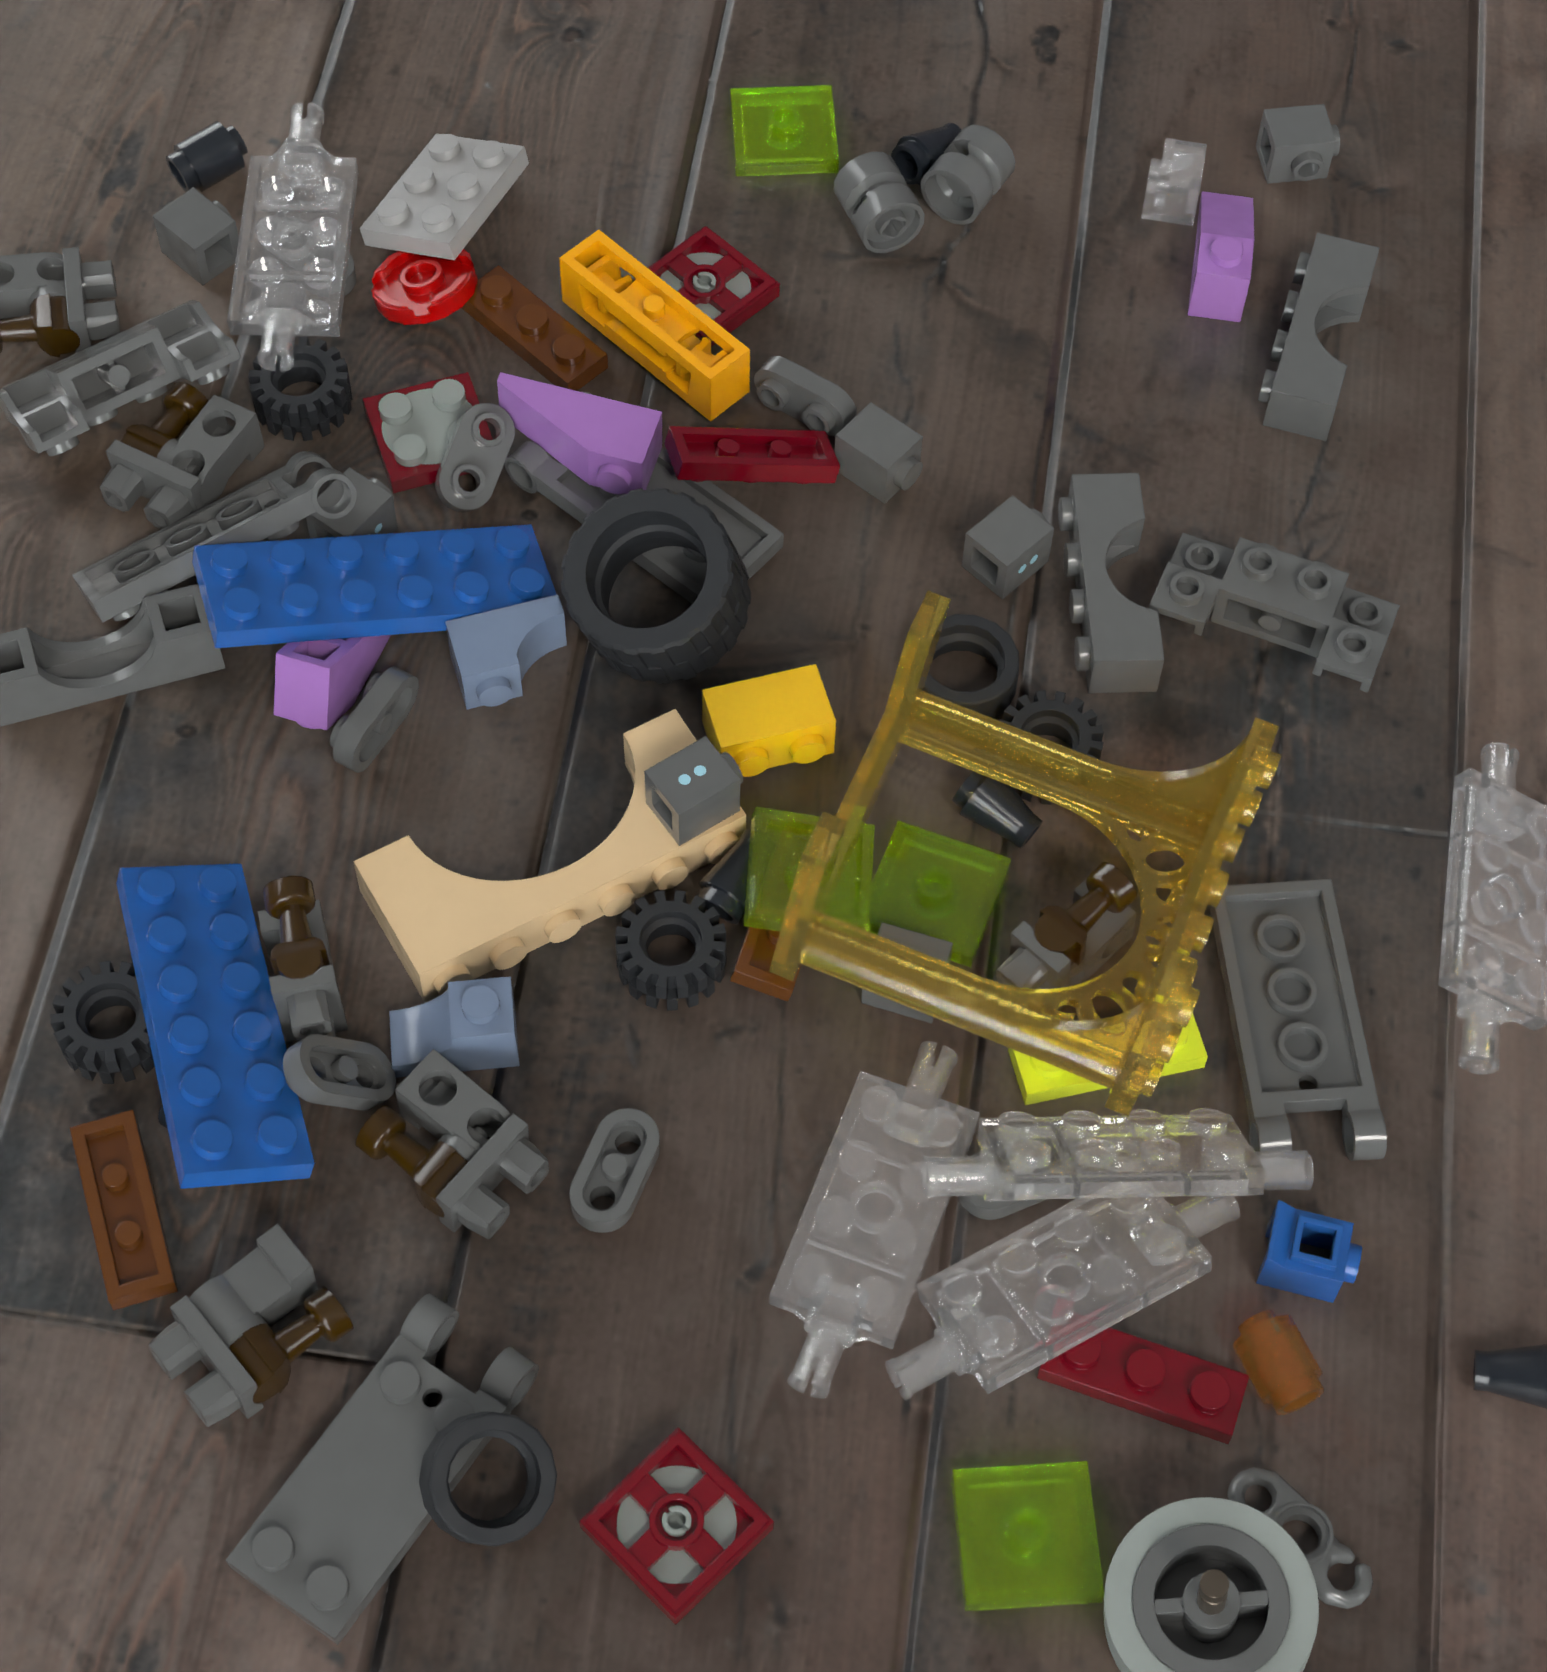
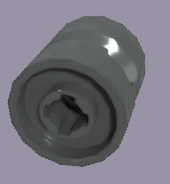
M970 125L964 127L944 151V154L937 159L921 179L920 189L924 200L931 210L944 220L959 225L972 223L992 199V195L998 192L1015 171L1016 161L1013 151L1005 139L985 126Z
M884 152L862 154L849 161L839 171L834 181V192L867 250L874 253L895 251L908 244L919 234L924 225L925 214L890 155Z

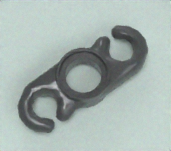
M1255 1467L1240 1471L1231 1480L1227 1492L1228 1500L1245 1504V1492L1250 1486L1260 1485L1265 1487L1272 1496V1504L1262 1513L1273 1519L1281 1527L1289 1521H1303L1309 1524L1317 1534V1550L1306 1554L1305 1557L1315 1579L1318 1599L1326 1605L1345 1609L1361 1605L1370 1595L1373 1586L1371 1568L1365 1563L1355 1566L1356 1580L1350 1590L1341 1591L1332 1586L1328 1579L1330 1567L1337 1563L1351 1564L1355 1559V1555L1349 1547L1341 1544L1335 1538L1332 1524L1327 1515L1321 1509L1305 1500L1276 1472Z

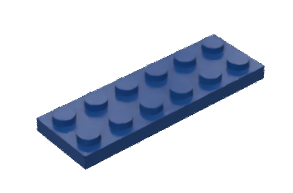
M531 524L194 546L192 560L215 648L447 631L445 621L557 595Z
M242 864L120 868L116 884L180 1189L310 1178L315 1163L299 1097L290 1089L285 1079L283 1058L287 1048L271 992L268 970Z

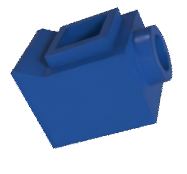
M1278 1200L1267 1225L1265 1237L1269 1238V1244L1265 1258L1258 1271L1256 1284L1333 1303L1343 1282L1353 1284L1358 1273L1362 1245L1350 1243L1354 1223L1295 1209L1287 1203ZM1300 1243L1331 1250L1330 1259L1299 1252Z

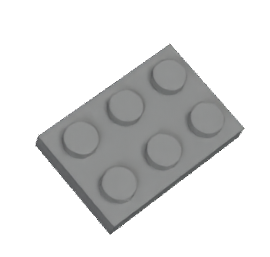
M436 133L359 228L365 246L455 260L528 166L529 161L525 147L500 143L494 140L485 141L458 137L452 134Z

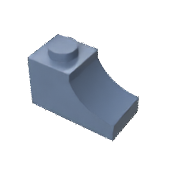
M559 595L445 621L450 656L466 709L479 706H498L509 699L523 696L521 682L532 664L545 654L567 646L565 617Z
M511 976L448 982V989L442 995L429 1002L410 1008L389 1011L392 1069L395 1072L396 1078L407 1077L433 1049L461 1072L520 1066L516 1010Z

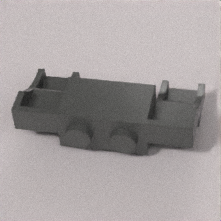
M190 300L0 388V406L8 422L19 428L28 448L38 454L46 451L48 456H55L78 445L80 442L77 435L90 430L89 426L101 424L115 417L119 413L118 407L135 399L138 403L152 400L167 392V384L180 378L191 382L197 379L199 385L216 381L230 372L227 365L241 359V356L233 339L225 335L216 326L201 303Z
M1182 533L1171 561L1167 562L1149 609L1195 625L1193 633L1202 636L1213 610L1211 622L1317 657L1312 674L1321 676L1324 669L1362 682L1360 690L1368 693L1400 605L1345 587L1349 573L1334 569L1323 562L1310 561L1278 550L1266 543H1257L1240 537L1234 550Z

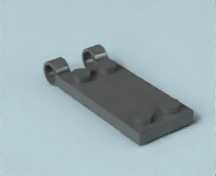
M525 441L506 458L504 463L508 475L522 490L528 493L538 491L582 524L584 523L583 519L592 511H596L603 506L605 501L614 496L625 495L624 493L612 494L600 487L587 484L562 463L552 459L543 448L532 441ZM663 447L661 448L646 490H655L656 487L667 488L675 493L680 494L683 492L694 497L696 502L701 505L705 504L714 512L719 523L723 524L746 567L750 579L783 548L784 533L711 481L677 480L667 450ZM678 546L659 547L644 552L632 560L691 604L695 602L703 588L707 573V563L700 553L689 548Z
M302 451L293 455L285 466L84 568L72 576L82 595L102 622L111 618L114 621H121L137 614L144 597L159 594L196 575L192 563L194 546L259 542L265 538H268V540L281 539L293 533L299 527L298 521L315 512L329 519L342 518L353 509L356 503V488L348 477L340 471L333 469L320 455L311 451ZM310 462L320 463L322 469L315 471L306 483L298 486L296 477L299 469ZM335 479L341 480L344 487L341 500L334 506L321 507L317 498Z
M1320 879L1211 886L1208 902L1249 1118V1147L1254 1166L1268 1167L1290 1164L1292 1138L1286 1113L1342 1110L1343 1145L1346 1156L1350 1161L1383 1159L1387 1149L1386 1125L1379 1106L1332 880ZM1309 1081L1315 1086V1089L1302 1090L1299 1082Z
M431 1293L423 1296L412 1308L402 1325L400 1335L225 1560L232 1570L337 1645H339L432 1519L423 1504L419 1477L423 1455L436 1433L456 1418L478 1412L510 1414L528 1393L539 1371V1365L514 1348L507 1347L493 1361L482 1380L480 1389L474 1394L428 1363L433 1355L446 1343L459 1318L457 1310ZM437 1392L442 1395V1401L438 1406L427 1407L424 1404V1398L427 1394ZM487 1436L472 1440L459 1450L450 1466L448 1478L450 1492L454 1490L492 1437Z

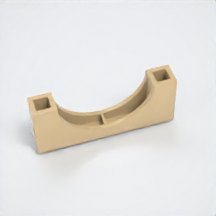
M676 709L623 733L625 766L634 783L629 806L612 833L593 851L569 866L545 875L523 880L491 881L476 879L450 871L435 863L415 845L409 835L353 861L360 892L424 1003L442 995L448 989V982L474 980L494 969L504 970L518 964L527 953L549 942L560 943L571 938L580 930L581 926L604 915H618L627 910L636 899L657 889L668 890L677 886L689 873L709 863L717 864L736 844L744 830H746V814L741 806L739 812L679 846L646 804L644 771L697 741Z

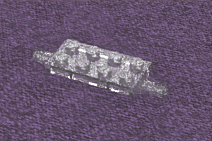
M303 102L293 105L290 113L289 137L283 141L282 146L272 156H250L227 322L231 335H262L261 348L258 352V363L268 371H275L277 355L281 356V372L288 371L293 367L296 336L340 337L359 171L356 157H334L323 148L320 138L325 113L319 105L314 103H308L307 117L305 119H302Z
M1501 742L1487 744L1481 749V772L1470 767L1454 777L1438 986L1458 995L1457 1016L1463 1018L1458 1065L1462 1069H1466L1469 1064V1072L1479 1075L1491 1074L1499 1070L1500 1027L1504 1022H1517L1534 1031L1547 1025V806L1516 791L1517 764L1520 753L1516 748L1510 749L1509 756V745Z
M932 1041L922 1042L906 1086L860 1071L769 1294L770 1305L792 1312L805 1322L804 1328L808 1334L793 1372L790 1373L787 1380L793 1389L803 1394L812 1371L816 1370L811 1382L813 1388L810 1396L820 1399L826 1398L844 1348L851 1347L856 1341H871L894 1349L959 1177L960 1169L979 1124L981 1114L980 1112L941 1099L952 1069L958 1061V1055L947 1046L943 1045L936 1065L932 1066L935 1060L934 1052L937 1043Z
M1210 1108L1194 1109L1189 1114L1162 1115L1152 1110L1136 1109L1129 1111L1123 1116H1099L1089 1111L1073 1110L1064 1113L1061 1117H1035L1026 1112L1009 1111L1001 1114L999 1118H979L978 1143L981 1148L979 1156H925L922 1159L921 1185L925 1198L983 1196L985 1201L1263 1195L1264 1190H1310L1314 1175L1313 1161L1307 1150L1254 1151L1230 1114Z
M1137 1166L917 1284L919 1300L932 1316L937 1327L934 1329L935 1337L895 1359L891 1358L885 1361V1366L895 1388L902 1385L899 1393L905 1400L953 1372L958 1376H962L965 1373L974 1375L987 1394L997 1390L1211 1272L1212 1255L1198 1238L1240 1217V1210L1236 1199L1231 1192L1221 1196V1193L1226 1191V1186L1219 1181L1211 1185L1209 1189L1174 1206L1163 1198Z

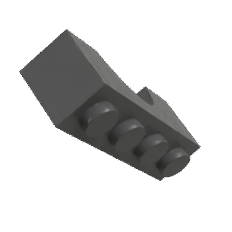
M1317 233L1311 254L1306 252L1300 253L1292 283L1302 285L1300 292L1289 290L1281 322L1291 324L1289 332L1278 329L1270 356V361L1279 363L1278 370L1266 369L1258 401L1268 403L1263 421L1264 426L1323 441L1327 440L1347 365L1333 357L1323 347L1317 334L1336 324L1359 322L1378 257L1379 247Z
M1139 473L1072 474L1068 497L1059 498L1060 531H1069L1070 543H1065L1064 573L1066 577H1074L1076 588L1070 590L1069 616L1071 624L1080 623L1081 636L1075 638V666L1077 671L1086 672L1088 694L1157 692L1165 660L1158 611L1140 606L1127 599L1113 585L1107 572L1115 562L1138 552L1145 521Z
M198 584L144 597L139 611L132 620L120 629L100 638L80 642L54 641L39 636L28 627L0 634V727L224 669L225 664L221 649L214 646Z

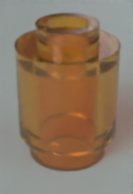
M1266 1310L1248 1318L1238 1327L1241 1336L1235 1340L1232 1347L1264 1404H1272L1277 1415H1286L1297 1411L1324 1393L1325 1389L1319 1380L1322 1370L1291 1315L1276 1316L1273 1310Z

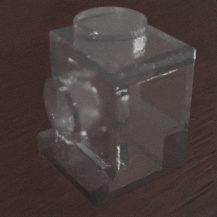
M1170 138L1165 139L1162 159H1151L1142 219L1193 226L1207 144Z

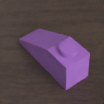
M1201 192L1188 316L1233 322L1241 321L1251 280L1254 248L1253 198Z
M500 372L497 380L499 406L510 415L516 429L589 485L600 487L612 494H628L631 490L641 488L646 490L662 448L661 411Z
M391 635L292 642L284 645L276 653L274 715L296 721L297 724L305 728L328 730L354 705Z

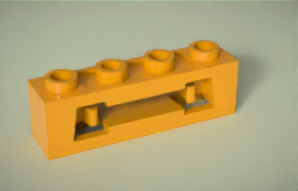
M598 229L559 257L562 301L710 422L750 392V349ZM620 267L635 277L636 280L633 282L629 274L622 277ZM701 330L709 338L702 337L701 341L694 334L698 333ZM711 340L723 348L716 355L711 353Z

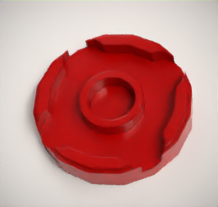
M465 249L461 251L455 260L397 251L388 256L374 271L372 277L374 287L371 292L378 312L389 321L403 325L427 324L443 319L462 308L474 295L478 278L470 253Z

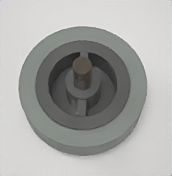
M1199 1497L1184 1499L1163 1506L1147 1515L1129 1531L1118 1546L1109 1566L1105 1582L1104 1627L1111 1654L1121 1672H1303L1308 1662L1319 1622V1600L1315 1579L1304 1553L1294 1539L1277 1522L1264 1513L1240 1502L1223 1498Z

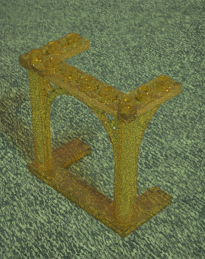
M927 591L908 631L885 712L836 816L822 812L800 858L769 972L793 981L802 964L1110 1088L1104 1107L1129 1117L1139 1094L1152 1097L1164 1064L1169 1062L1182 1027L1186 1028L1196 1006L1200 990L1191 987L1198 969V960L1189 956L1191 950L1198 953L1202 952L1212 929L1214 918L1204 915L1207 905L1217 908L1222 898L1230 873L1220 870L1223 860L1233 863L1245 833V829L1238 827V824L1250 827L1263 796V793L1255 790V788L1259 786L1268 790L1277 770L1281 754L1271 751L1279 726L1255 717L1247 736L1229 754L1204 766L1187 770L1143 771L1095 759L924 692L925 682L951 601L949 598ZM902 744L1060 805L1083 817L1108 837L1131 869L1140 897V926L1137 937L1127 954L1105 973L1077 985L1054 989L1020 988L983 978L824 914ZM1127 829L1136 833L1140 838L1143 835L1145 837L1140 842L1136 841L1128 835ZM1156 851H1172L1183 859L1184 866L1174 871H1158L1151 868L1145 858ZM1157 888L1172 889L1167 901H1163L1157 896ZM1145 937H1154L1159 941L1160 944H1151L1146 940ZM1150 961L1156 962L1155 967L1152 965ZM1132 977L1138 980L1134 994L1123 986V979ZM1096 996L1109 997L1118 1003L1124 1013L1100 1019L1093 1007V998ZM1063 1005L1077 1008L1076 1012L1079 1021L1073 1020L1076 1015L1075 1013H1063L1057 1009Z

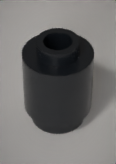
M215 121L174 145V152L166 156V162L175 180L185 192L193 187L203 192L244 168L243 155L247 154L248 150L241 135L232 125L225 128L219 121Z

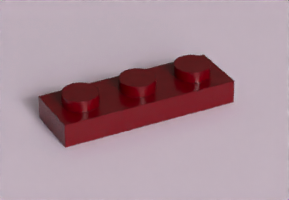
M669 426L664 442L677 480L696 482L743 481L747 483L835 484L840 469V464L826 431Z
M1059 1310L1037 1378L1229 1444L1250 1375Z

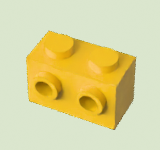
M816 664L702 690V723L707 738L720 754L727 752L733 757L743 777L756 776L768 768L789 763H811L822 758L824 755L834 753L836 719Z

